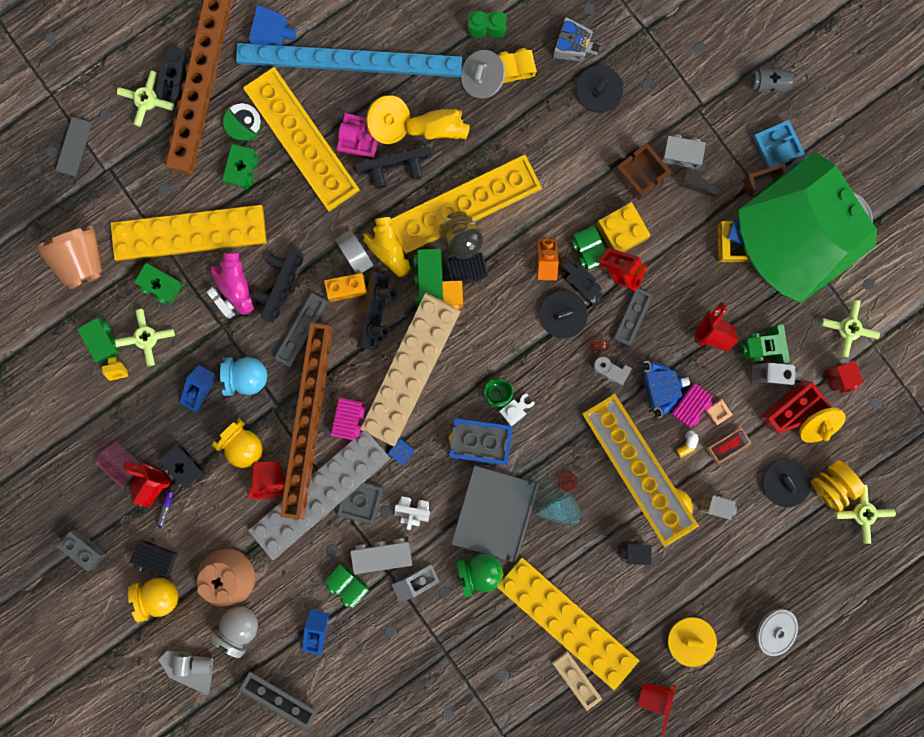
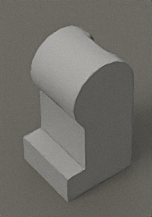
M606 357L598 358L593 365L597 374L619 386H623L632 368L626 365L621 369L612 364Z

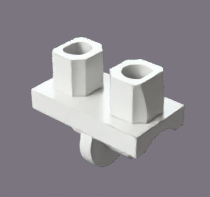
M402 496L398 505L395 506L394 515L400 516V523L408 524L407 530H411L412 525L419 526L420 521H429L428 501L419 500L416 509L410 507V498Z

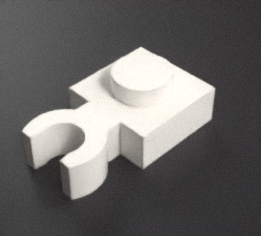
M213 287L207 291L225 317L230 319L235 315L232 310L234 306L228 299L224 300Z
M524 394L520 398L519 403L514 399L499 411L511 426L526 415L523 409L531 408L534 405V402L528 405L524 403V399L528 394Z

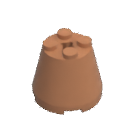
M88 226L84 231L79 228L56 236L49 240L46 246L44 243L36 246L42 259L65 287L68 286L69 289L83 284L82 281L86 279L89 283L101 277L102 268L93 226Z
M230 548L220 549L206 556L199 565L196 576L199 595L210 604L222 608L233 607L242 603L253 591L256 581V573L248 557L244 553Z

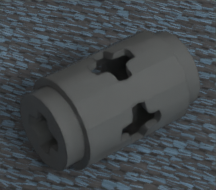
M757 69V71L752 72L750 78V87L756 92H786L791 90L793 85V73L787 69Z

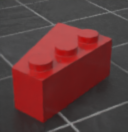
M802 380L765 411L760 418L771 431L780 434L802 425L815 413L833 407L812 381Z

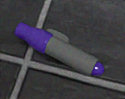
M167 491L166 497L163 500L157 522L158 528H162L165 525L172 504L173 492Z

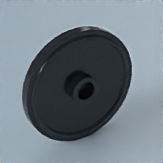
M590 67L578 79L576 85L577 98L583 107L589 111L596 113L610 111L618 105L622 98L623 82L620 76L609 67Z
M559 291L551 294L545 299L540 309V321L543 328L556 338L566 339L574 337L582 331L587 322L588 313L584 301L578 295L569 291Z
M781 459L775 461L766 469L762 480L763 490L767 498L774 504L781 507H794L801 504L808 497L811 490V477L808 470L801 463L791 459Z

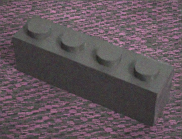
M249 672L238 691L305 732L318 713Z

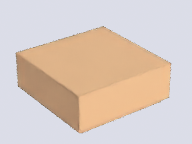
M722 399L712 404L706 411L715 426L733 415Z

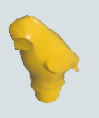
M441 109L409 119L406 127L409 135H424L428 140L434 138H461L466 140L470 125L463 123L461 119L462 110Z
M390 217L375 219L376 227L373 229L375 238L370 233H364L363 241L378 259L397 276L405 277L411 272V267L409 266V261L405 259L403 248L396 237L394 225L391 224Z

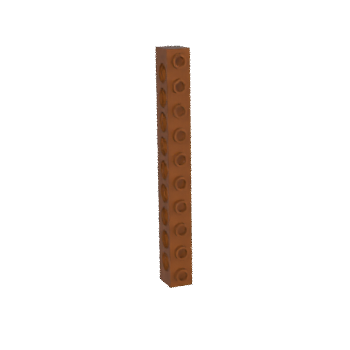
M202 0L203 6L198 12L199 24L194 30V45L190 47L191 59L190 63L186 65V81H183L181 87L183 94L177 104L178 116L173 121L174 133L169 139L170 150L169 154L165 156V165L171 172L193 176L233 0ZM213 6H219L216 10H211ZM214 23L212 28L207 29L209 24ZM206 41H210L207 47H203ZM206 59L203 65H198L200 60ZM202 77L201 82L194 83L196 78ZM198 95L197 100L190 101L192 96ZM189 113H194L192 119L186 120ZM185 131H190L188 137L182 138V134ZM185 149V154L178 156V152Z
M310 323L280 514V517L305 519L333 329L329 325Z

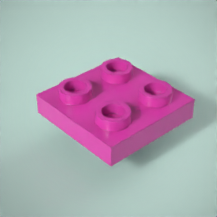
M345 113L339 130L337 151L374 159L378 141L370 135L366 125V118Z

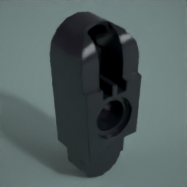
M173 47L166 53L165 60L161 64L156 87V94L159 99L174 103V106L182 98L183 92L181 87L186 79L187 57L183 50L178 47ZM172 72H177L173 78H169ZM170 92H172L171 99L168 98Z
M562 258L558 263V266L565 272L562 278L589 305L596 307L601 302L603 295L602 288L596 282V279L581 264L579 266L576 264L572 265L568 260Z

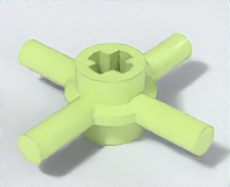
M150 71L146 86L137 89L136 92L121 87L117 89V95L134 99V103L138 107L133 123L135 126L141 127L146 110H151L155 106L171 111L174 108V103L158 99L153 91L158 75L157 72Z
M857 300L852 302L849 318H845L841 322L823 318L821 326L839 330L840 335L844 338L840 355L842 357L848 358L852 340L857 339L860 335L879 339L880 332L862 328L861 322L857 319L861 302Z
M139 309L136 310L139 328L131 337L115 339L116 347L135 344L137 347L144 349L147 366H154L151 348L156 344L157 339L175 336L174 329L155 332L146 325L144 311ZM144 334H147L148 341H143Z
M864 485L866 491L860 496V503L856 505L854 511L835 512V518H854L858 524L862 525L863 543L869 544L871 543L870 525L875 522L877 517H895L896 513L895 509L876 510L872 504L868 503L867 485ZM867 511V516H863V512Z

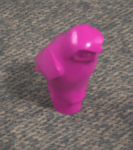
M224 253L223 261L220 263L221 269L218 266H211L210 274L219 290L231 302L234 308L240 314H248L254 310L251 298H249L248 283L243 274L242 262L239 261V253Z

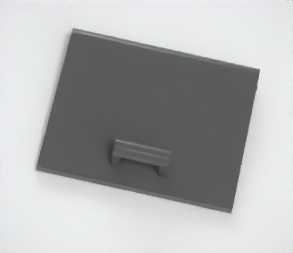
M473 466L451 544L517 563L539 484Z

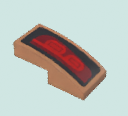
M742 427L707 447V450L717 465L746 448L751 442Z

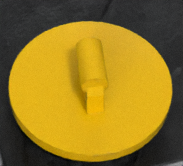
M386 95L376 99L369 107L366 116V125L370 135L376 141L384 144H393L401 140L407 133L406 124L410 119L408 107L400 98Z
M839 408L821 410L802 424L799 435L807 443L822 440L828 441L843 426L846 416Z
M683 618L676 622L669 632V651L682 665L689 667L701 666L707 663L716 651V634L713 628L700 618Z

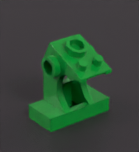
M784 324L765 328L767 336L760 337V333L748 335V339L742 340L738 344V348H741L742 352L739 355L743 360L752 358V362L764 360V356H770L771 363L783 364L790 362ZM764 341H768V346H769V351H768V352H766L765 342H764Z

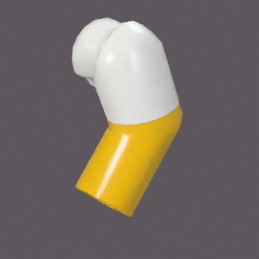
M688 431L685 434L686 444L676 449L680 458L696 449L699 438L694 431Z

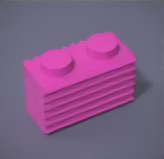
M691 383L690 387L687 388L678 400V404L669 414L687 428L692 425L695 427L701 420L699 416L703 410L707 411L713 402L710 400L713 396L696 383Z
M339 398L331 436L355 440L356 437L360 436L362 426H359V420L364 418L366 407H363L362 402Z

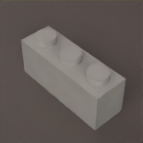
M405 538L394 539L393 543L386 544L385 541L374 542V546L367 547L366 544L355 545V549L351 550L354 574L412 566L413 564L410 541H405Z

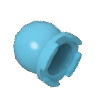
M231 357L223 358L225 363H221L220 381L225 382V389H222L224 396H233L235 390L240 394L252 395L258 393L266 385L268 378L267 369L261 361L250 357L240 358L236 362Z

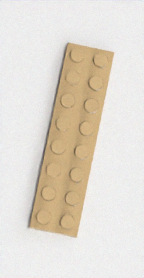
M425 293L361 427L362 431H368L370 435L392 446L396 445L461 310Z

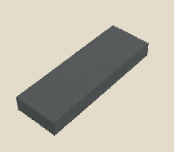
M74 117L71 118L56 167L57 172L76 177L92 126L91 122Z
M640 288L633 292L613 340L631 347L653 294Z

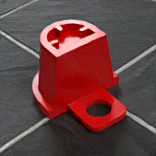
M720 302L713 312L709 310L702 318L694 335L696 344L700 346L708 345L726 352L736 344L738 336L735 327L721 319L727 310L724 302Z
M130 462L124 463L125 471L136 475L129 490L133 504L146 507L151 506L161 491L171 483L170 476L156 466L141 462L140 465Z
M254 462L251 466L250 488L247 490V497L249 499L262 500L283 496L285 485L279 462Z
M644 683L638 706L665 715L661 732L664 735L676 685L671 684V687Z

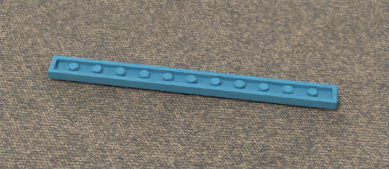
M237 43L236 62L237 64L444 77H461L462 57Z

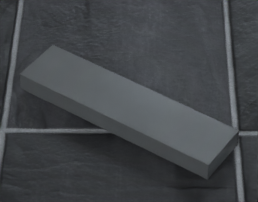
M312 292L310 293L274 359L290 368L293 366L308 339L310 323L316 324L328 304L327 300Z

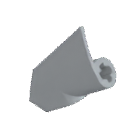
M167 650L159 658V662L169 678L205 695L210 693L213 657L191 656L189 652Z

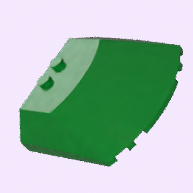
M817 152L809 153L737 209V217H739L740 222L739 234L742 235L745 245L743 247L752 266L769 286L775 288L782 296H786L798 303H802L876 246L877 229L837 166Z

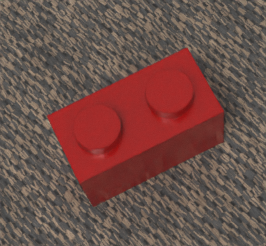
M856 361L842 363L825 369L832 391L839 390L840 393L850 392L858 389L859 384L864 383Z

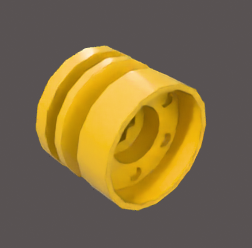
M840 460L835 461L827 468L828 475L820 473L819 478L815 477L811 480V484L820 499L838 513L843 510V506L847 507L850 502L847 497L856 500L866 491L862 481L854 471Z

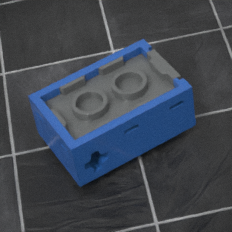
M454 419L453 431L449 435L451 445L449 457L508 465L513 426Z

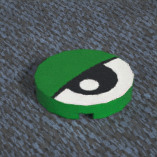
M243 103L236 104L230 107L224 115V129L229 137L235 141H250L261 130V117L252 106Z

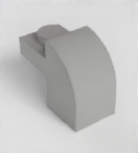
M351 230L335 239L356 274H360L374 266Z

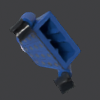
M638 362V364L643 366V370L639 371V373H643L642 378L650 406L648 412L655 414V417L652 419L654 421L662 418L663 415L669 413L678 404V398L682 397L681 389L690 387V381L688 376L678 378L676 371H671L669 366L657 362Z

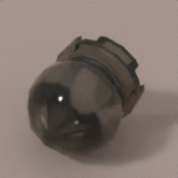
M465 212L449 214L447 216L448 219L439 226V235L442 242L446 245L447 250L458 259H469L475 256L481 250L483 244L481 230L477 227L474 219Z

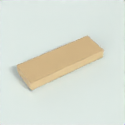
M565 651L552 661L554 667L586 711L602 700L568 651Z

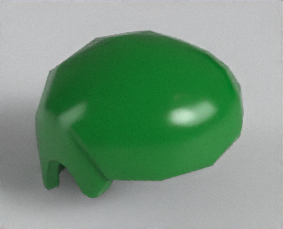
M496 378L488 381L484 386L483 396L489 405L501 407L505 406L512 399L514 390L510 382Z

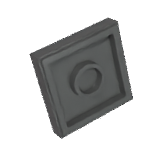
M365 482L362 483L347 498L340 502L337 516L375 525L384 487Z

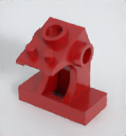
M608 248L598 261L600 267L609 270L615 284L637 291L638 287H640L642 277L647 268L646 264H642L640 257L612 248ZM621 259L626 261L623 266L620 265Z

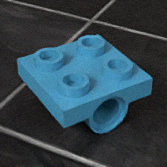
M789 120L753 136L767 168L790 162L805 154Z

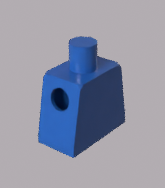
M257 5L249 36L251 44L283 46L284 39L295 40L296 29L288 27V21L284 15Z

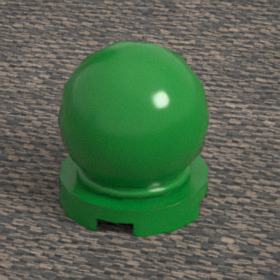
M478 554L472 557L468 563L464 562V558L456 560L460 578L464 577V579H461L465 598L473 596L472 591L474 590L490 592L496 589L502 581L503 567L499 560L490 554Z

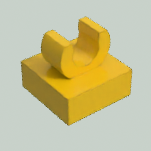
M116 356L108 358L109 365L102 367V372L109 381L128 377V370L120 361H117Z

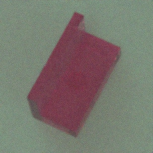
M116 441L99 454L95 464L124 489L134 476L125 471L124 463L130 462L140 465V462Z

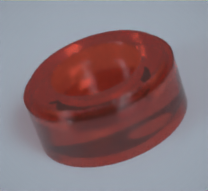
M598 341L591 343L590 350L592 353L610 350L609 342Z
M565 472L560 475L558 485L562 490L569 492L577 487L578 479L573 473Z

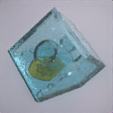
M569 493L535 510L536 515L541 518L570 526L580 522L579 518L583 516L574 497Z

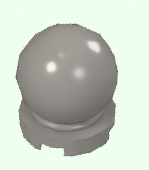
M237 606L231 608L222 615L219 622V630H213L208 639L217 648L221 645L228 649L226 654L235 658H241L246 652V648L243 645L250 643L256 636L258 620L254 612L246 607Z

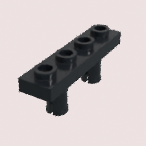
M420 145L411 151L399 150L394 155L383 154L374 160L362 159L355 165L359 176L372 173L375 189H382L386 187L383 170L408 164L412 180H418L423 178L420 161L430 159L432 156L430 146Z
M291 247L286 260L271 254L267 264L281 270L271 294L255 289L252 293L251 298L266 305L261 318L274 323V320L279 317L282 302L287 299L290 284L294 283L295 273L303 263L304 254L298 249Z
M371 272L357 347L376 351L378 337H388L390 334V328L381 325L385 299H396L397 290L395 288H388L390 278L388 275Z

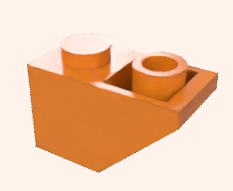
M549 238L538 239V280H557L559 263L557 240Z

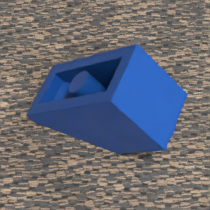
M198 365L186 379L180 404L197 412L212 387L215 374Z
M310 609L304 628L302 651L318 655L322 654L329 613Z

